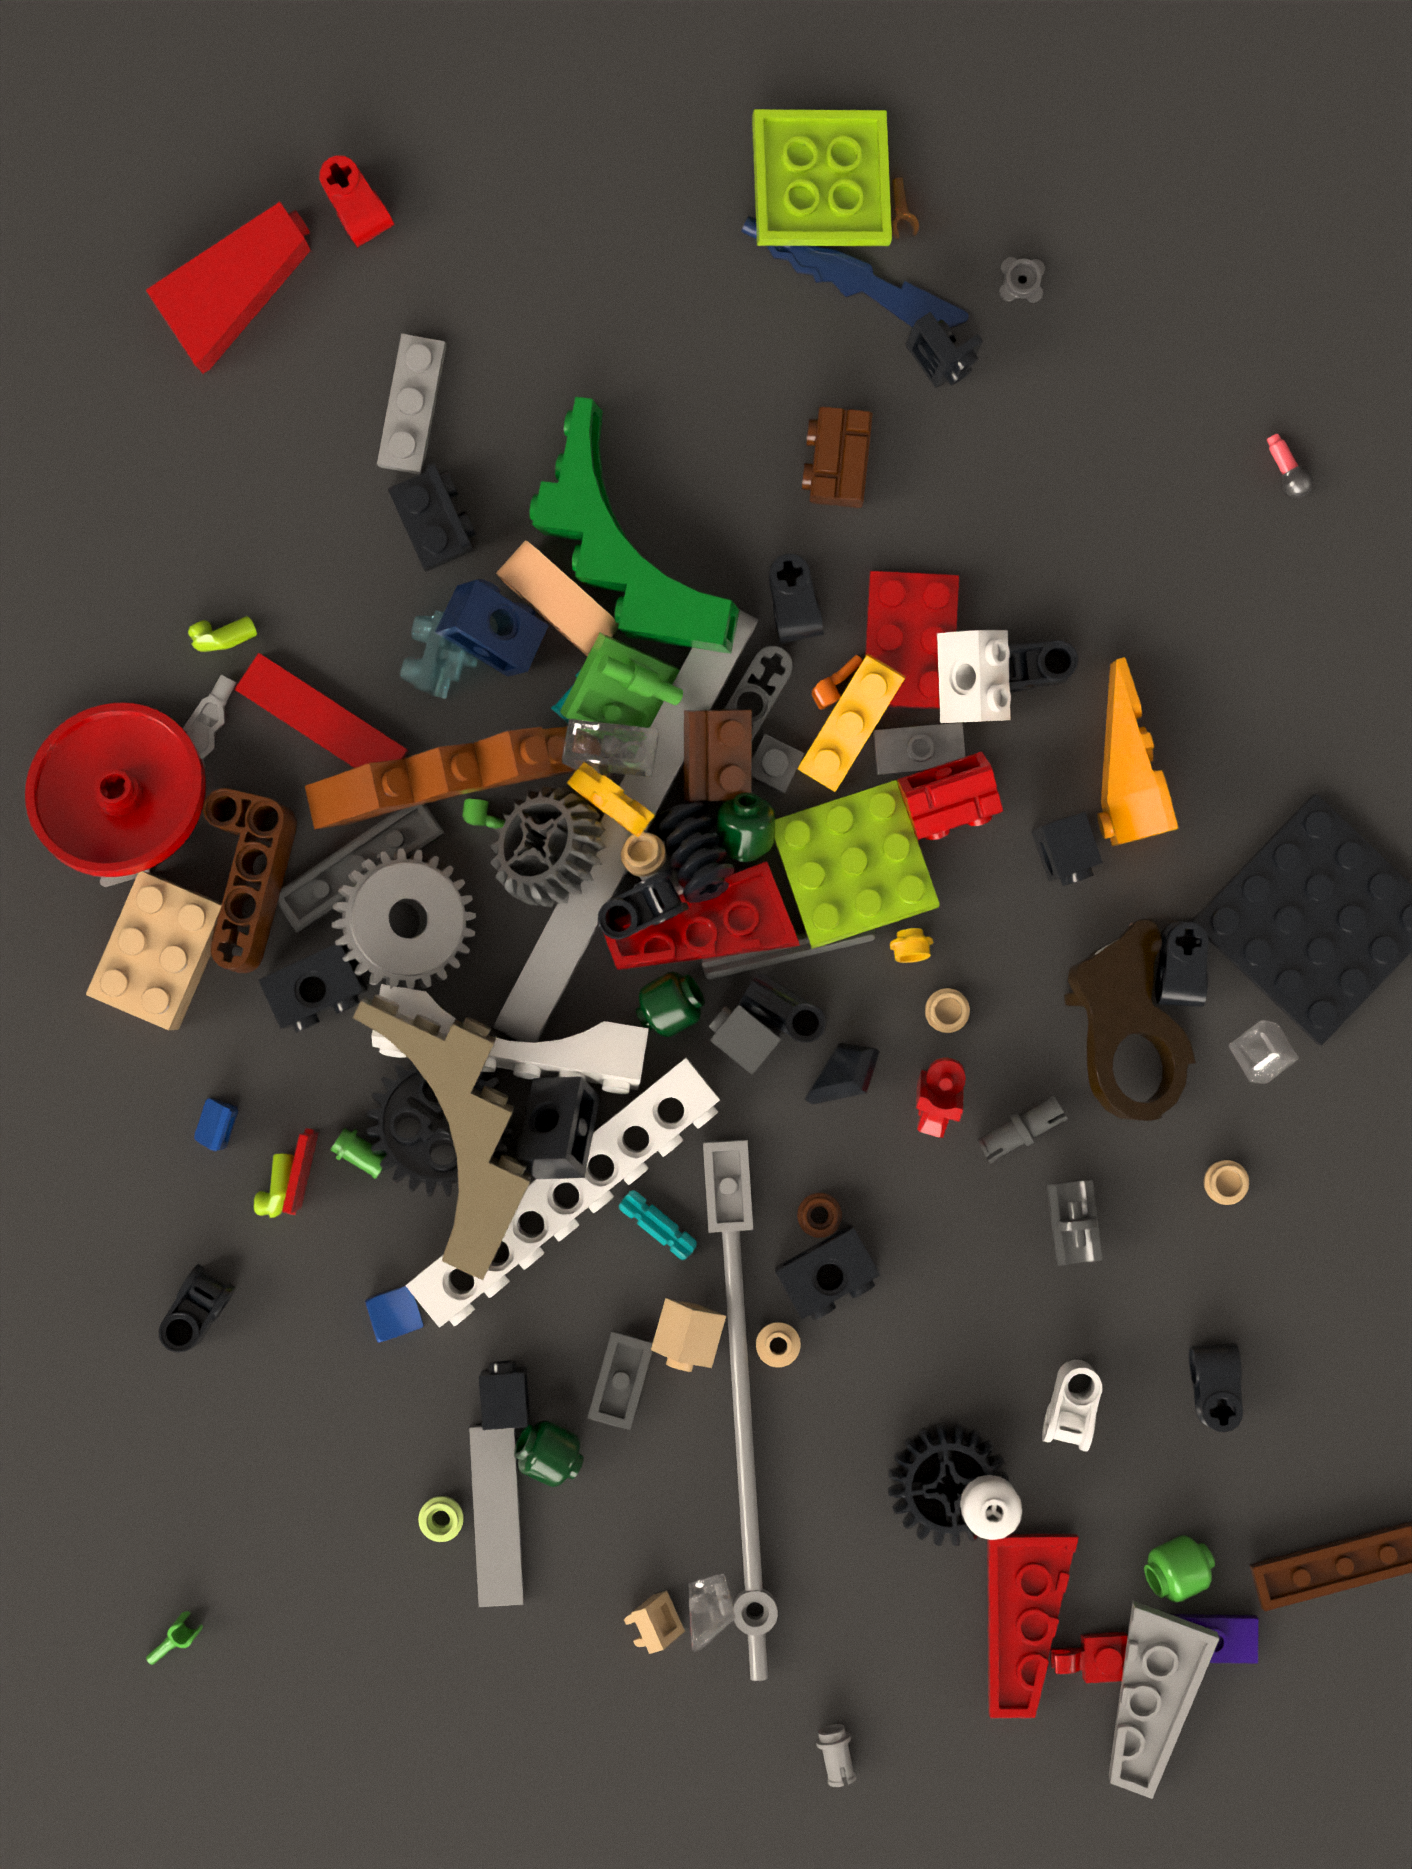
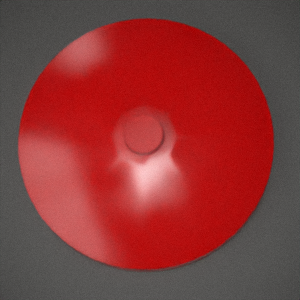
M135 703L103 704L86 709L70 717L60 724L42 743L27 775L25 787L27 815L36 836L42 844L65 865L93 876H128L145 871L163 862L188 839L200 818L204 806L206 776L202 759L194 743L183 728L166 714L148 706Z

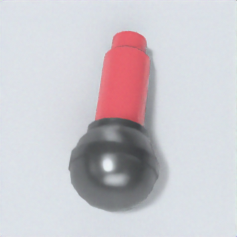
M1279 434L1269 437L1267 439L1270 446L1269 450L1283 474L1282 485L1284 492L1292 498L1306 496L1313 488L1314 482L1311 473L1297 464L1287 443L1281 439Z

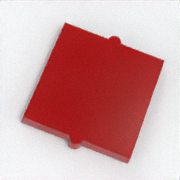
M305 1128L304 1133L299 1134L282 1209L284 1213L296 1215L297 1210L302 1208L319 1133L314 1129Z

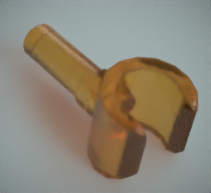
M894 178L892 184L896 204V217L891 224L892 236L895 239H899L897 223L900 220H907L912 225V235L914 237L919 230L918 219L909 213L903 178Z

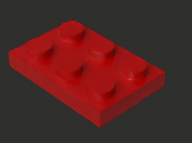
M870 571L865 657L867 654H870L906 676L888 707L940 709L937 633L957 631L959 575Z

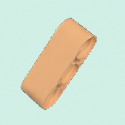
M526 540L496 572V575L587 657L600 632L612 637L618 630L619 623H616L615 619L602 606Z

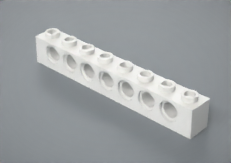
M687 1057L684 1058L593 1132L585 1178L535 1179L529 1184L502 1240L509 1248V1258L502 1263L492 1261L483 1280L474 1277L472 1289L467 1291L456 1289L451 1282V1273L457 1268L442 1262V1255L413 1278L406 1287L439 1328L447 1321L456 1326L475 1310L470 1304L483 1292L490 1298L510 1282L505 1276L506 1273L518 1264L525 1270L544 1254V1251L540 1248L543 1243L553 1235L559 1242L577 1228L579 1223L575 1220V1217L588 1207L595 1213L614 1197L609 1191L622 1179L629 1185L645 1173L649 1168L644 1161L657 1151L664 1157L683 1141L679 1133L692 1122L698 1129L714 1117L718 1111L713 1105L720 1101V1098ZM669 1097L678 1099L684 1107L682 1118L673 1123L664 1121L658 1113L660 1102ZM640 1126L647 1131L649 1144L644 1149L635 1151L625 1145L623 1136L629 1127ZM604 1154L612 1159L614 1172L610 1177L600 1179L590 1172L589 1161L593 1156ZM561 1183L573 1184L579 1191V1201L570 1207L560 1205L554 1195L557 1185ZM527 1211L539 1213L544 1220L543 1231L536 1235L524 1232L520 1226L521 1215Z

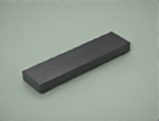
M426 804L397 810L282 888L277 904L295 931L299 933L332 911L333 904L345 902L346 897L342 896L338 890L343 885L351 887L354 885L348 877V874L353 870L360 872L362 875L365 874L361 865L363 861L370 859L378 866L377 855L386 851L390 860H394L395 851L404 848L406 859H408L414 851L423 849L444 835L445 832Z

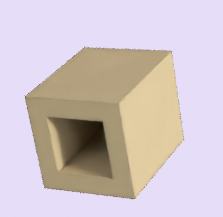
M665 1298L651 1350L667 1357L666 1365L678 1370L692 1372L693 1365L712 1368L726 1316L699 1304Z

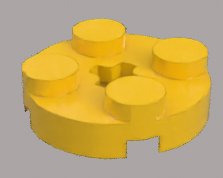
M585 762L582 763L567 782L570 787L586 800L616 820L619 825L638 838L655 816L639 802L628 797L617 784L603 774L598 773Z

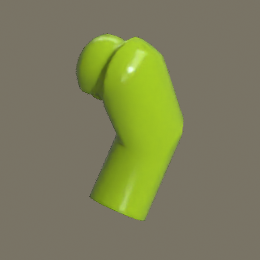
M248 616L214 631L210 622L206 620L199 621L188 629V634L194 641L191 645L200 652L230 649L257 636L255 626Z
M273 1155L270 1193L259 1191L254 1198V1212L257 1215H269L270 1218H274L282 1213L294 1160L293 1155Z

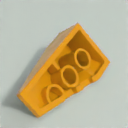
M1125 657L1116 659L1110 664L1101 793L1103 812L1097 813L1103 839L1110 838L1112 846L1178 829L1163 771L1153 770L1150 763L1153 761L1154 749L1151 734L1147 732L1144 726L1138 727L1136 719L1142 717V709Z

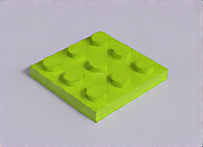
M754 109L752 125L757 246H889L892 241L887 110Z
M896 780L775 820L774 840L811 949L939 908V901Z

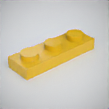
M867 654L799 765L798 770L836 792L906 676L872 655Z

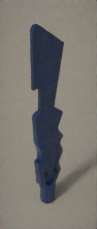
M748 216L741 232L757 239L756 219ZM766 246L774 259L789 261L796 273L813 275L816 283L832 282L845 297L864 292L912 328L917 320L929 312L932 313L937 322L942 319L950 328L965 323L969 318L966 311L904 281L902 289L874 276L872 265L840 251L820 248L818 246Z

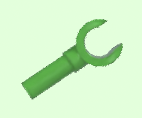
M470 798L464 801L463 818L468 824L496 829L502 828L506 822L494 816H487L488 801Z
M189 1611L182 1612L169 1628L168 1637L146 1656V1660L149 1664L153 1665L176 1646L179 1648L189 1647L203 1629V1625H199L195 1630L189 1629L184 1624V1621L191 1613Z

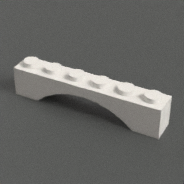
M381 984L379 995L400 1005L398 1013L413 1020L416 1014L428 1017L441 1024L439 1032L445 1035L448 1034L455 1018L444 1011L426 991L395 986L390 989L389 985ZM604 1021L585 1032L561 1040L531 1043L496 1038L481 1071L495 1072L496 1067L514 1070L513 1074L524 1079L540 1078V1074L554 1077L581 1076L586 1082L602 1084L604 1091L615 1094H628L629 1089L638 1090L649 1028ZM372 1030V1046L380 1048L379 1052L381 1054L398 1058L406 1057L387 1038Z

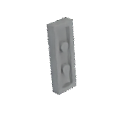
M401 333L378 454V467L418 475L423 473L447 347L445 341Z

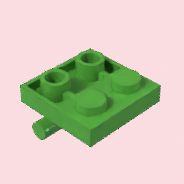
M600 632L560 713L567 719L639 749L663 702H668L674 706L680 703L683 697V690L673 685L680 670L670 663Z

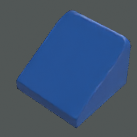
M208 1098L205 1101L194 1139L216 1152L227 1148L239 1111L238 1107Z
M406 1286L370 1296L365 1300L378 1343L424 1327L416 1298Z

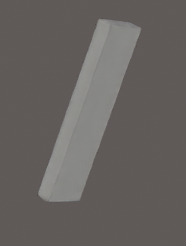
M470 1425L479 1607L523 1605L524 1583L517 1458L514 1457L516 1446L515 1428L483 1430L482 1425Z

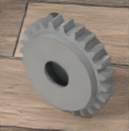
M404 848L396 850L394 860H390L389 855L384 851L377 855L378 866L370 859L363 861L361 865L365 874L362 875L360 872L353 870L348 874V877L354 885L352 887L343 885L339 888L338 892L346 897L345 902L333 904V909L342 913V919L332 922V927L343 929L344 936L338 938L335 943L336 945L347 944L350 951L343 957L345 962L353 959L359 962L354 972L356 975H361L367 970L372 973L369 984L376 985L384 978L386 979V985H389L390 989L394 986L397 987L399 981L402 982L403 988L414 989L415 980H418L419 985L425 989L431 987L430 975H433L438 981H443L447 978L443 967L447 966L453 970L459 968L460 963L454 957L456 953L461 955L469 953L470 949L462 941L463 938L475 936V931L466 928V922L475 919L476 913L465 912L464 905L471 902L473 898L472 895H460L458 890L465 884L463 879L455 882L449 879L454 869L451 865L443 870L436 868L439 857L433 856L427 862H422V851L416 850L412 853L410 859H406V853ZM396 902L411 905L419 916V928L412 938L400 937L390 927L389 912Z

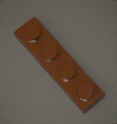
M1412 1521L1249 1564L1261 1608L1265 1612L1412 1573Z

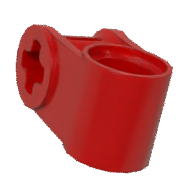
M336 155L328 158L322 164L319 175L322 187L336 209L339 220L357 248L395 225L379 196L370 188L352 159ZM342 173L348 179L349 185L342 188L336 183L335 177L338 174Z

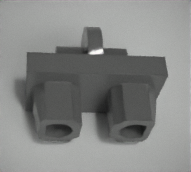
M1086 1179L1046 1184L1056 1265L1102 1261L1093 1180Z

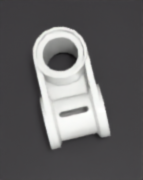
M1073 1359L1060 1367L1052 1399L1044 1419L1042 1441L1050 1443L1055 1439L1076 1444L1079 1446V1450L1082 1451L1089 1450L1094 1435L1096 1413L1102 1393L1100 1377L1089 1363ZM1074 1375H1089L1090 1384L1085 1391L1073 1393L1068 1390V1383Z

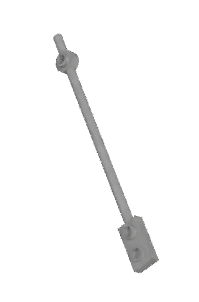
M748 1140L703 1142L709 1233L722 1232L745 1585V1589L734 1600L733 1619L736 1626L742 1632L748 1634L750 1679L753 1681H763L768 1679L766 1633L775 1625L778 1610L773 1595L763 1589L740 1241V1231L753 1230ZM753 1602L760 1603L764 1608L763 1612L758 1616H751L746 1610L749 1604Z

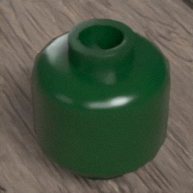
M741 793L734 799L723 802L718 810L717 833L721 836V841L718 845L720 848L726 849L730 857L743 862L756 860L769 852L774 844L775 810L771 804L752 793Z
M670 971L641 988L639 992L640 1006L636 1008V1014L642 1026L649 1028L648 1031L654 1029L663 1037H672L699 1021L702 1014L701 1007L705 1005V999L700 987L690 975L682 976L678 972Z
M545 1420L538 1422L534 1426L528 1425L521 1433L514 1449V1457L518 1459L520 1472L550 1487L561 1485L567 1478L574 1479L579 1473L584 1460V1456L579 1453L580 1441L578 1436Z

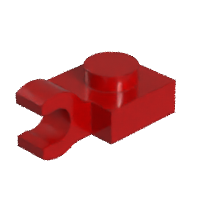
M1126 1632L1081 1634V1648L1050 1649L1051 1668H1055L1056 1674H1071L1082 1670L1085 1683L1122 1681L1128 1635Z

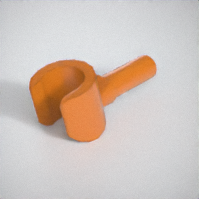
M858 655L850 659L831 677L821 680L812 689V697L820 710L839 701L841 695L836 686L842 683L861 665L863 660Z

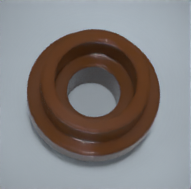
M813 1193L805 1197L800 1203L797 1218L800 1227L805 1233L813 1237L822 1238L833 1234L838 1229L842 1220V1210L839 1203L831 1195ZM821 1206L828 1211V1217L824 1222L816 1223L811 1219V1212L815 1207Z

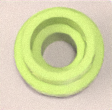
M433 1497L420 1510L419 1526L427 1538L436 1542L449 1541L457 1536L463 1526V1511L460 1505L450 1497ZM445 1511L450 1517V1522L443 1526L438 1525L434 1521V1513Z

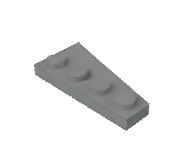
M1132 1601L1109 1768L1111 1784L1153 1799L1220 1639L1217 1631Z

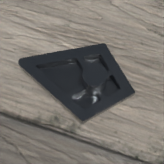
M839 1043L806 1095L805 1100L813 1105L866 1094L880 1051L872 1047Z

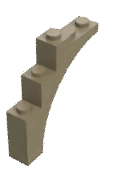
M377 994L374 995L373 1000L364 997L360 1001L353 1018L383 1035L413 1062L433 1089L449 1123L457 1155L459 1194L454 1227L444 1251L442 1262L483 1280L531 1180V1174L525 1172L526 1165L519 1163L517 1159L504 1154L501 1155L500 1159L492 1156L513 1112L514 1107L506 1103L509 1097L488 1086H484L482 1091L473 1088L496 1038L488 1035L491 1030L490 1027L469 1017L465 1018L464 1023L455 1019L448 1034L445 1035L439 1032L441 1024L428 1017L416 1014L413 1020L398 1013L400 1005L390 999Z

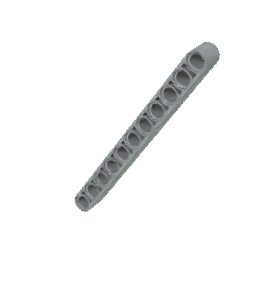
M742 610L739 612L731 654L697 648L691 649L673 683L674 686L683 690V697L680 703L674 706L668 702H663L619 786L628 797L636 800L655 815L643 832L648 833L684 765V710L696 711L714 708L759 619ZM606 813L600 822L605 832L599 837L606 845V848L597 852L596 855L602 865L593 866L590 871L594 881L584 880L581 883L582 894L570 892L568 903H557L493 1026V1029L518 1042L537 1043L599 926V910L607 901L613 899L627 873L621 860V850L626 840L633 834Z

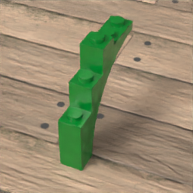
M575 397L573 410H568L564 421V434L567 437L565 452L560 453L556 461L555 476L559 481L558 483L541 481L539 494H534L530 503L532 525L546 536L582 541L581 545H576L572 557V569L576 572L575 577L585 586L625 592L624 597L620 596L617 600L615 622L619 623L618 629L627 637L731 654L740 610L732 600L697 592L667 577L645 560L628 541L612 511L602 477L599 445L603 411L593 399Z

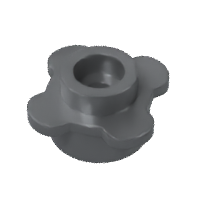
M1014 257L1006 258L1001 265V270L1004 273V284L1000 287L999 293L1002 299L1008 302L1015 298L1027 299L1030 303L1038 302L1043 296V289L1040 287L1042 275L1045 272L1043 262L1039 259L1030 260L1022 258L1017 260ZM1021 276L1025 277L1026 283L1020 284L1018 278Z

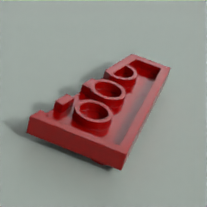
M767 861L726 878L725 881L729 883L728 889L713 899L690 903L685 900L683 894L678 895L681 902H687L690 909L656 926L651 925L623 939H613L604 934L617 970L800 946ZM631 914L618 918L615 922L621 927L629 928L632 919Z
M1009 1534L1000 1539H987L988 1714L990 1718L1036 1717L1049 1663L1048 1656L1059 1622L1058 1615L1063 1594L1066 1593L1069 1581V1570L1073 1553L1076 1552L1079 1539L1077 1534Z

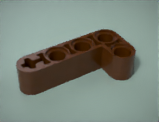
M219 788L212 791L204 802L203 813L205 819L219 829L238 835L239 840L211 944V954L218 966L238 973H249L260 966L265 954L297 830V819L295 813L290 808L270 798L227 788ZM235 801L237 806L236 814L231 820L225 822L223 810L227 804ZM273 811H277L279 818L276 827L266 832L264 828L266 816ZM265 854L267 866L261 874L255 875L253 863L259 855ZM253 897L256 902V909L249 918L245 919L242 915V906L248 898ZM241 926L250 929L249 934L238 932L237 927ZM234 947L243 948L241 956L232 955Z

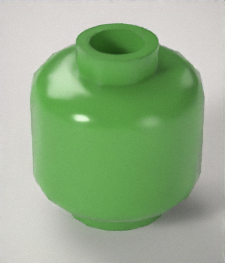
M1181 1535L1153 1548L1149 1552L1148 1564L1145 1565L1144 1572L1149 1586L1159 1598L1165 1597L1171 1602L1176 1603L1184 1601L1210 1586L1212 1580L1211 1569L1214 1568L1215 1562L1210 1550L1204 1543L1197 1544L1192 1538Z

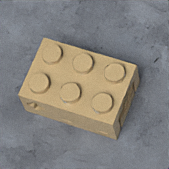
M139 872L86 995L166 1030H179L211 956V944L222 903L150 872Z

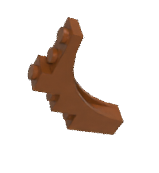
M584 725L548 729L535 727L506 731L474 743L437 747L405 759L368 763L306 785L305 790L315 830L349 825L397 810L485 789L574 773L583 762L593 769L604 767L605 763L598 731Z

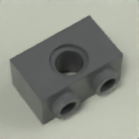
M737 1005L733 1011L725 1006L709 1025V1028L715 1032L711 1036L710 1041L751 1075L754 1074L781 1041L779 1037L740 1005Z

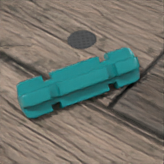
M629 1191L620 1202L619 1209L630 1219L635 1217L638 1220L636 1224L663 1246L668 1244L671 1247L669 1251L680 1260L687 1259L697 1246L696 1240L685 1231L681 1233L678 1230L679 1226L654 1205L648 1206L645 1203L646 1199L637 1191Z

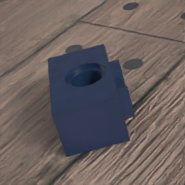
M476 579L457 585L435 632L507 677L528 672L549 625L538 619L536 612L531 607L519 602H512L500 595V589L489 581ZM491 616L494 617V619L497 622V634L492 630L490 626Z

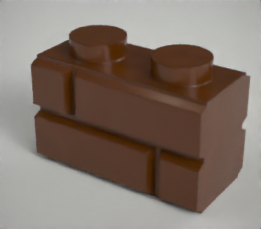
M819 407L818 419H809L806 446H815L813 464L804 463L802 490H810V503L862 508L873 413L870 411Z

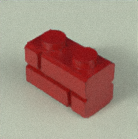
M982 751L897 779L900 793L918 840L922 838L938 840L947 836L952 828L964 824L980 826L988 823L993 818L992 815L1003 812L992 767Z

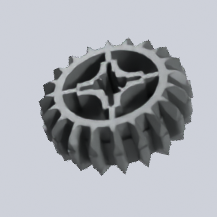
M543 786L540 793L528 790L526 802L514 799L515 810L512 813H502L506 822L502 828L494 829L498 836H500L499 841L490 845L494 853L497 854L490 862L495 870L498 871L495 878L499 880L500 884L505 886V890L511 896L517 899L521 898V901L529 905L538 906L540 904L544 907H553L555 901L558 903H568L570 892L582 894L581 883L584 880L594 881L590 871L593 866L602 865L596 855L597 852L606 848L603 841L599 839L605 832V829L598 822L600 815L596 809L591 807V804L581 795L575 794L567 788L560 787L554 789L553 787Z

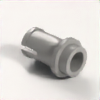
M832 1724L819 1729L816 1745L823 1752L828 1774V1784L832 1787L844 1786L843 1777H846L848 1785L853 1783L857 1778L853 1770L848 1743L851 1741L850 1733L845 1731L842 1724Z

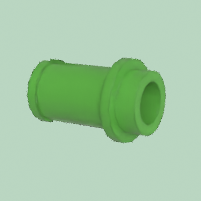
M344 1128L331 1148V1151L337 1154L335 1159L339 1161L342 1157L376 1179L382 1170L380 1163L387 1154H373L371 1150L373 1145L356 1135L357 1129L351 1132Z

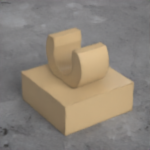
M667 1591L652 1595L624 1619L626 1625L636 1622L641 1635L633 1642L637 1647L646 1646L649 1654L664 1650L685 1632Z

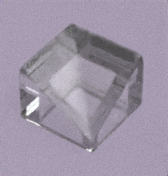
M1262 1019L1228 1045L1249 1081L1260 1084L1270 1082L1299 1059L1278 1024Z

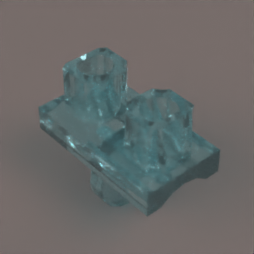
M435 610L434 616L415 617L411 631L412 639L426 643L423 659L407 656L403 661L400 677L416 685L415 689L434 697L446 699L450 680L459 682L462 668L475 669L478 659L466 655L467 652L435 632L444 612Z

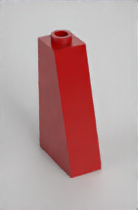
M278 202L146 289V292L202 374L213 367L311 251L304 238L311 233L296 210L288 214L281 202Z

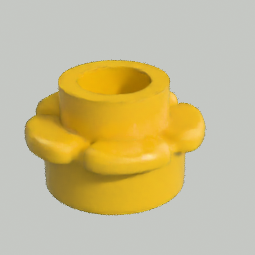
M904 929L897 932V938L890 942V949L894 950L895 961L918 962L926 960L931 956L929 945H932L934 941L929 936L925 937L922 929Z

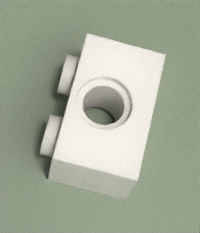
M1008 630L937 633L940 723L1011 720Z

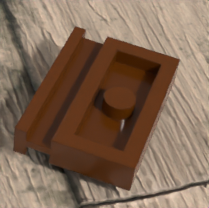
M746 708L684 710V800L689 802L701 800L722 801L734 799L741 793H751L752 710Z

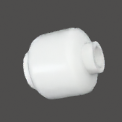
M993 1475L980 1476L971 1481L962 1493L960 1502L962 1516L970 1530L979 1537L990 1540L1004 1538L1012 1533L1020 1523L1022 1515L1020 1497L1013 1486L1002 1477Z

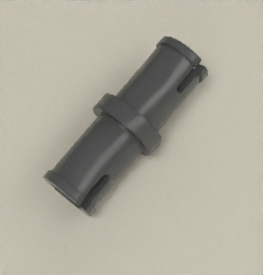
M1053 1095L1050 1099L1020 1116L1017 1112L1009 1116L1010 1122L976 1140L989 1163L992 1164L996 1159L1024 1143L1027 1147L1035 1143L1033 1138L1068 1119Z

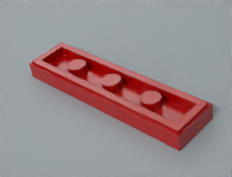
M260 653L257 654L234 689L354 768L368 763L404 759L409 750Z

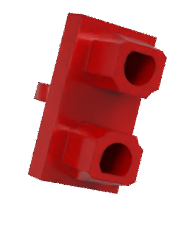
M944 1057L931 1063L927 1072L921 1070L917 1081L916 1109H918V1115L920 1116L917 1124L918 1131L943 1138L949 1119L960 1121L964 1110L966 1073L959 1061Z

